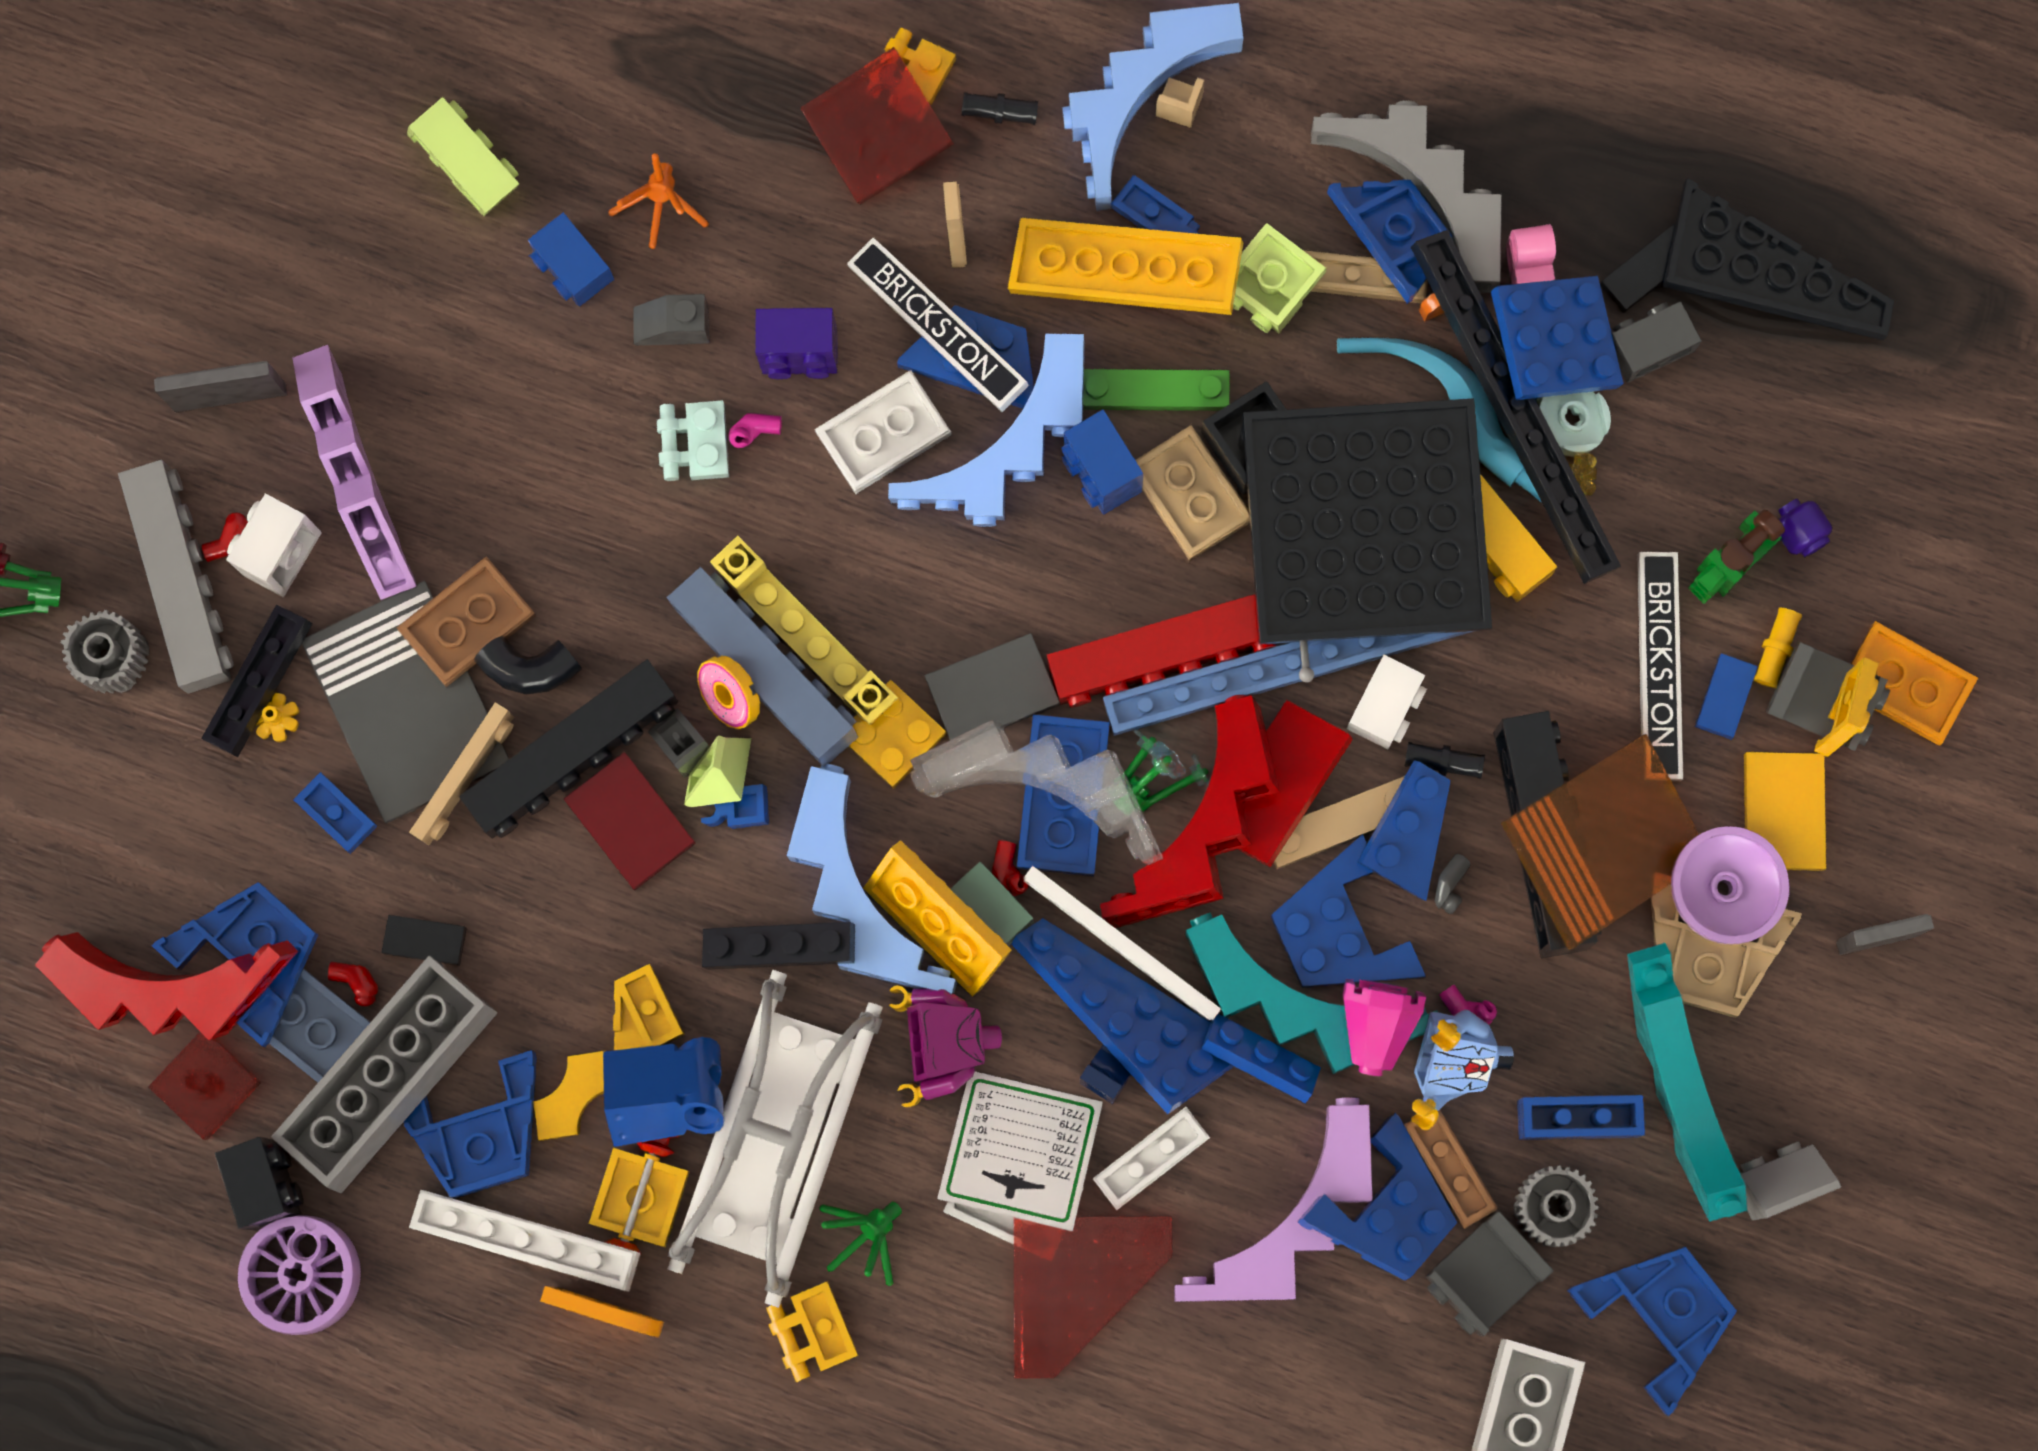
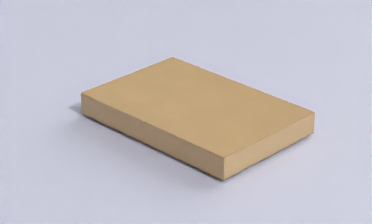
M1192 425L1135 460L1143 472L1142 491L1189 561L1250 523L1249 509Z

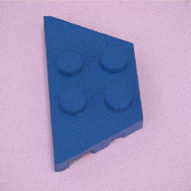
M1410 179L1392 180L1389 183L1367 181L1363 182L1362 187L1341 188V183L1329 185L1327 194L1406 303L1411 302L1427 279L1411 246L1416 241L1445 231L1447 228Z
M954 305L950 310L1027 381L1029 386L1010 404L1024 409L1034 389L1026 328ZM920 337L897 361L898 368L907 371L911 370L913 373L983 395L923 337Z

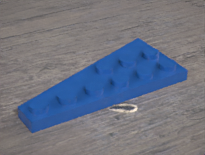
M1044 918L1015 936L1011 945L1167 1114L1234 1067L1201 1049L1211 1022Z

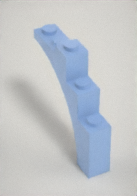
M1239 3L1150 12L1149 26L1143 27L1145 49L1109 53V66L1103 67L1105 89L1069 93V106L1062 107L1064 129H1072L1073 142L1081 141L1083 162L1091 163L1092 176H1086V189L1088 199L1095 198L1096 211L1111 209V175L1116 152L1131 119L1142 104L1159 87L1166 83L1168 78L1176 76L1185 69L1221 55L1242 52L1243 31Z
M1045 334L1044 354L1034 389L1024 409L1004 435L984 453L948 473L913 482L889 483L888 499L890 502L897 503V509L919 510L920 504H936V510L955 511L958 510V504H965L964 515L967 520H973L974 526L991 527L996 526V520H1005L1006 475H1012V480L1017 482L1035 481V476H1044L1045 430L1052 431L1051 435L1054 437H1064L1065 431L1083 421L1084 334Z

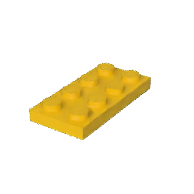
M901 840L890 848L863 887L944 969L950 971V975L972 997L984 987L1012 951L1003 942L1002 938L994 933L975 914L973 909L967 906Z

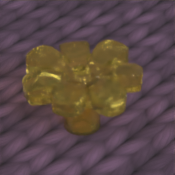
M1578 452L1574 456V464H1569L1584 495L1592 496L1596 490V485L1591 480L1597 478V468L1594 467L1597 460L1591 453Z

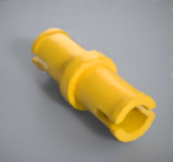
M1778 608V614L1769 639H1764L1762 648L1765 650L1753 681L1767 687L1777 688V682L1786 658L1790 657L1794 650L1791 644L1802 614L1791 609Z

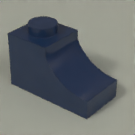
M1102 1045L1082 1073L1080 1084L1113 1105L1131 1077V1074Z

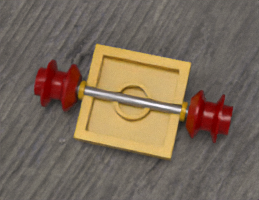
M679 1136L637 1143L642 1151L649 1152V1154L645 1153L644 1157L613 1148L589 1221L591 1225L619 1233L618 1237L621 1240L611 1238L604 1241L605 1243L640 1252V1255L642 1252L637 1245L629 1243V1241L634 1242V1238L666 1248L690 1171L659 1162L660 1158L656 1156L667 1157L674 1154V1151L668 1144L670 1138Z

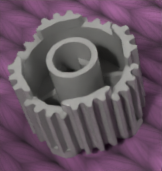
M104 610L103 612L98 611L97 615L90 613L89 618L82 616L81 622L75 621L73 626L68 625L69 631L63 633L66 638L61 640L60 643L64 645L62 653L66 655L63 658V661L68 664L66 668L71 671L70 674L76 680L96 692L106 693L108 691L111 694H114V690L119 693L126 692L137 683L136 678L142 677L140 672L146 671L144 664L148 663L149 660L145 656L149 655L150 648L146 638L140 634L141 631L132 623L115 612L110 613L108 610ZM103 649L109 650L106 656H100Z
M1549 1166L1530 1174L1528 1179L1523 1180L1522 1184L1524 1186L1518 1187L1517 1190L1520 1194L1515 1195L1517 1201L1513 1205L1514 1216L1518 1219L1517 1224L1523 1225L1521 1231H1527V1237H1534L1535 1243L1542 1242V1246L1550 1247L1568 1246L1569 1244L1577 1243V1240L1584 1239V1234L1591 1232L1589 1227L1596 1225L1593 1220L1598 1215L1594 1211L1599 1209V1206L1595 1205L1594 1202L1598 1200V1197H1593L1595 1189L1590 1187L1592 1182H1586V1175L1584 1174L1579 1176V1170L1570 1171L1569 1167L1561 1169V1166L1553 1168ZM1558 1197L1562 1199L1563 1203L1560 1206L1564 1211L1562 1216L1559 1214L1552 1215L1549 1212L1550 1205L1548 1201L1550 1198L1552 1200H1556Z

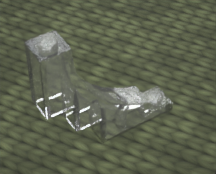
M992 719L910 760L914 771L910 772L912 781L920 793L924 792L927 796L937 798L955 790L984 784H1016L1034 787L1057 795L1071 803L1092 819L1109 837L1115 839L1129 833L1130 837L1125 840L1135 860L1140 858L1143 863L1151 865L1163 859L1116 753L1109 749L1071 766L1059 738L1049 734L1014 751L1002 724Z

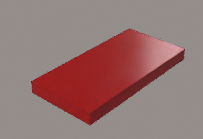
M1286 700L1266 731L1279 792L1242 802L1252 845L1238 850L1269 868L1353 740L1349 733Z

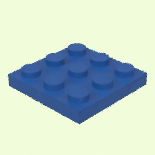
M1598 276L1502 285L1491 290L1516 400L1617 389L1624 384Z

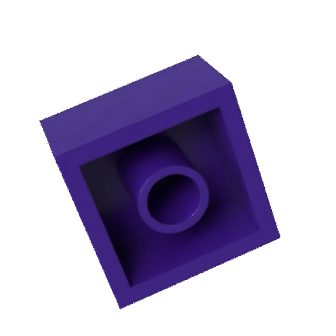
M756 309L755 353L762 374H768V377L772 379H788L791 377V374H806L808 378L823 379L827 378L829 373H838V329L833 309Z

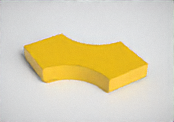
M605 1051L567 1056V1070L559 1087L549 1096L533 1101L539 1141L579 1135L580 1120L584 1110L594 1098L604 1094L603 1052Z

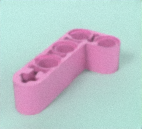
M1547 224L1512 230L1506 244L1511 284L1555 280L1552 264L1556 256V244L1552 226Z

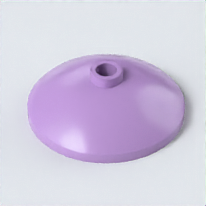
M1718 827L1699 834L1682 849L1673 867L1671 891L1680 916L1697 934L1721 944H1742L1763 936L1780 920L1788 902L1789 878L1781 856L1762 836L1740 827ZM1719 882L1727 884L1729 888L1727 895L1719 893L1717 889Z

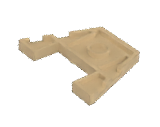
M1652 873L1649 879L1654 945L1666 943L1671 952L1673 978L1682 996L1683 1004L1734 1018L1738 1017L1761 982L1770 964L1784 946L1786 939L1800 921L1802 913L1785 909L1777 924L1766 934L1757 938L1756 943L1752 941L1742 944L1713 942L1697 934L1686 923L1678 921L1679 912L1672 896L1671 878Z

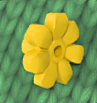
M275 693L272 697V702L269 701L267 707L262 711V715L256 726H259L256 734L265 740L272 733V737L276 742L285 741L287 739L285 730L295 732L299 726V722L292 718L299 713L297 704L295 702L286 704V696L281 693Z

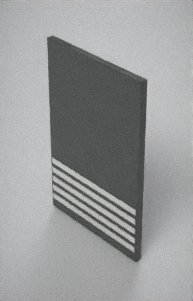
M426 581L416 584L417 587L395 594L331 626L329 625L325 629L306 637L302 642L304 650L386 824L403 815L414 812L416 809L429 803L488 714L468 671L448 687H445L396 628L433 599ZM497 742L472 782L485 778L486 775L509 760L503 744Z

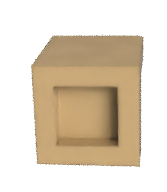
M1197 77L1193 86L1168 78L1163 94H1159L1157 99L1156 116L1191 128L1203 97L1205 79Z

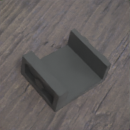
M1797 641L1765 712L1825 737L1832 731L1834 720L1829 719L1828 715L1838 697L1840 687L1847 672L1854 665ZM1875 675V679H1878L1877 690L1871 700H1869L1866 710L1870 712V718L1874 709L1882 710L1890 693V689L1885 687L1888 680L1878 675ZM1868 723L1862 733H1856L1843 746L1853 751H1856L1858 744L1865 746L1874 725Z
M1497 1211L1486 1219L1425 1277L1431 1283L1427 1287L1428 1291L1441 1305H1444L1447 1301L1458 1312L1454 1319L1470 1336L1474 1332L1479 1336H1485L1490 1331L1489 1328L1538 1282H1543L1554 1270L1510 1222Z

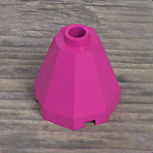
M1345 979L1343 1000L1351 1061L1353 1064L1359 1065L1358 1072L1372 1076H1382L1383 1070L1393 1069L1423 1014L1426 1000L1423 992L1415 991V997L1412 998V996L1407 995L1408 988L1360 980L1359 987H1355L1353 979Z

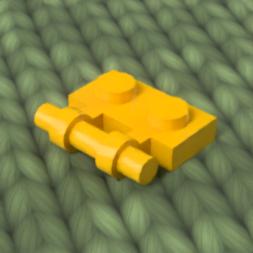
M900 28L895 38L889 39L884 49L887 53L880 66L874 67L869 76L871 82L865 92L874 99L879 98L883 89L892 92L893 94L888 101L889 107L922 123L956 61V55L923 38L916 51L907 47L913 36L912 33L904 28ZM899 60L908 64L901 79L892 75Z
M828 1281L792 1296L791 1300L796 1309V1312L786 1316L782 1304H780L779 1308L772 1305L766 1308L772 1322L768 1324L773 1336L777 1334L785 1354L782 1360L786 1369H791L796 1382L811 1376L805 1361L813 1357L816 1358L820 1370L824 1371L858 1356ZM799 1324H802L810 1346L801 1350L791 1329Z

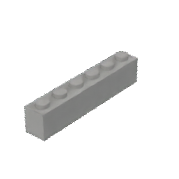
M161 459L118 473L178 687L189 694L232 680L229 668L234 667L233 659L227 645L222 646L219 633L223 632V624L218 611H212L208 597L213 596V589L206 574L202 575L198 562L203 561V554L196 539L192 540L188 527L193 525V519L187 504H182L178 492L183 490V484L177 469H171Z

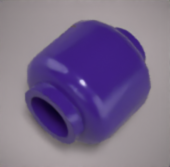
M1797 498L1778 510L1781 515L1779 521L1785 528V532L1781 535V541L1789 553L1793 555L1802 553L1804 558L1830 542L1828 536L1831 534L1833 527L1816 502L1807 501L1801 504Z

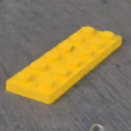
M1020 218L1008 290L1011 294L1232 315L1243 241L1242 238Z

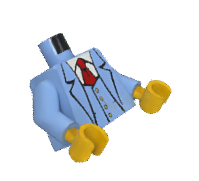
M1462 1010L1454 1016L1430 1012L1414 1070L1421 1092L1425 1097L1423 1100L1416 1099L1413 1102L1412 1109L1417 1114L1411 1118V1121L1423 1130H1428L1434 1126L1438 1119V1111L1448 1101L1467 1093L1481 1092L1486 1089L1492 1069L1510 1070L1512 1068L1514 1060L1512 1047L1498 1046L1490 1026L1469 1010Z

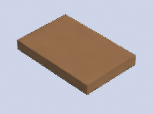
M485 557L396 628L443 685L448 687L476 664L474 658L486 644L500 636L508 639L536 615L493 563Z

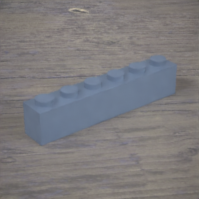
M700 567L666 597L672 607L719 657L721 655L728 656L745 669L753 682L749 686L751 691L759 695L760 701L823 767L831 763L858 738L857 733L852 727L856 720L842 705L837 709L832 706L827 700L831 696L829 691L816 678L810 682L801 673L805 667L791 651L784 655L776 647L780 640L766 625L760 629L751 620L755 614L740 598L734 602L726 594L730 588L716 572L709 576Z

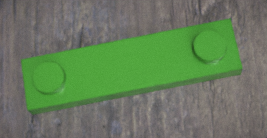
M1084 369L1083 410L1220 411L1229 405L1230 370Z

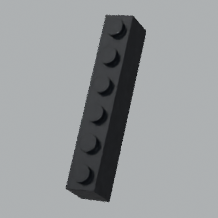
M646 659L459 797L489 837L493 839L498 835L502 838L517 828L519 825L517 820L530 812L533 815L545 808L550 803L548 798L559 789L565 792L574 787L581 780L580 774L591 766L596 769L604 765L612 758L611 751L622 743L628 746L638 740L644 734L642 729L655 720L656 723H660L668 718L675 711L673 706L679 701L649 660Z

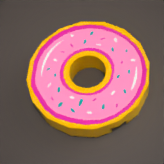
M723 655L718 658L716 656L711 657L701 663L697 671L698 686L702 698L715 717L726 726L734 729L744 728L756 721L760 713V699L757 693L752 694L749 686L753 682L745 669L732 658Z

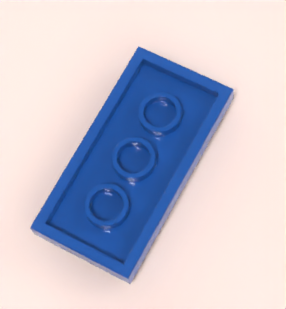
M1033 714L1017 869L1030 870L1033 866L1043 872L1094 877L1110 722Z

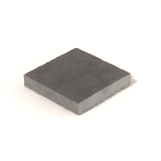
M1924 914L1856 930L1838 939L1836 943L1839 954L1843 955L1915 938L1934 929L1931 915Z

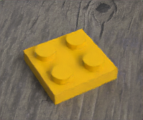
M890 680L886 686L898 699L871 725L856 715L854 717L856 723L852 727L857 733L858 738L848 747L894 789L947 733Z

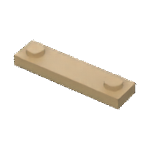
M496 702L494 703L409 833L427 845H430L433 839L438 841L444 835L449 826L447 818L460 800L459 796L466 791L497 742L502 744L510 735L514 726L511 723L514 716L507 709Z
M1404 777L1304 815L1274 861L1276 869L1356 839L1362 834L1366 835L1374 832Z

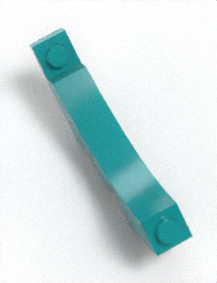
M1210 912L1190 921L1192 928L1186 930L1185 936L1216 1005L1221 1008L1219 1012L1222 1016L1228 1018L1259 1004L1277 1045L1282 1046L1314 1032L1332 1074L1356 1065L1351 1061L1344 1006L1308 997L1272 977L1242 948L1229 929L1223 915L1213 918ZM1425 1007L1408 1041L1425 1034L1430 1013L1427 1014Z
M1666 943L1629 953L1627 956L1636 1034L1653 1067L1656 1096L1673 1127L1675 1154L1709 1222L1724 1217H1732L1737 1213L1747 1211L1745 1183L1729 1151L1705 1087L1690 1036L1682 996L1674 982L1671 952Z

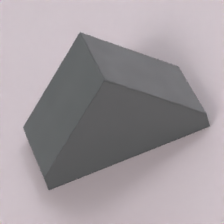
M678 708L668 718L647 731L684 778L689 775L709 748L706 741Z

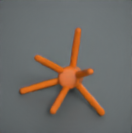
M657 153L652 154L654 172L650 175L648 183L618 200L617 206L608 211L610 216H614L646 197L655 201L649 241L650 249L656 248L663 202L668 200L671 201L678 214L681 215L685 211L702 227L708 226V221L673 190L675 180L671 176L673 167L668 163H661Z

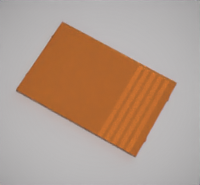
M1647 734L1636 738L1501 822L1568 950L1574 949L1669 886L1678 855L1693 838L1699 835Z

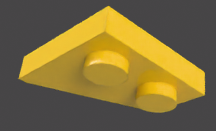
M1864 657L1847 672L1840 687L1838 697L1828 715L1829 719L1834 720L1832 731L1822 740L1817 741L1814 749L1815 752L1829 757L1856 733L1860 734L1864 731L1870 718V712L1866 711L1867 706L1878 687V679H1875L1879 663Z
M651 964L614 981V1050L665 1045L685 1035Z

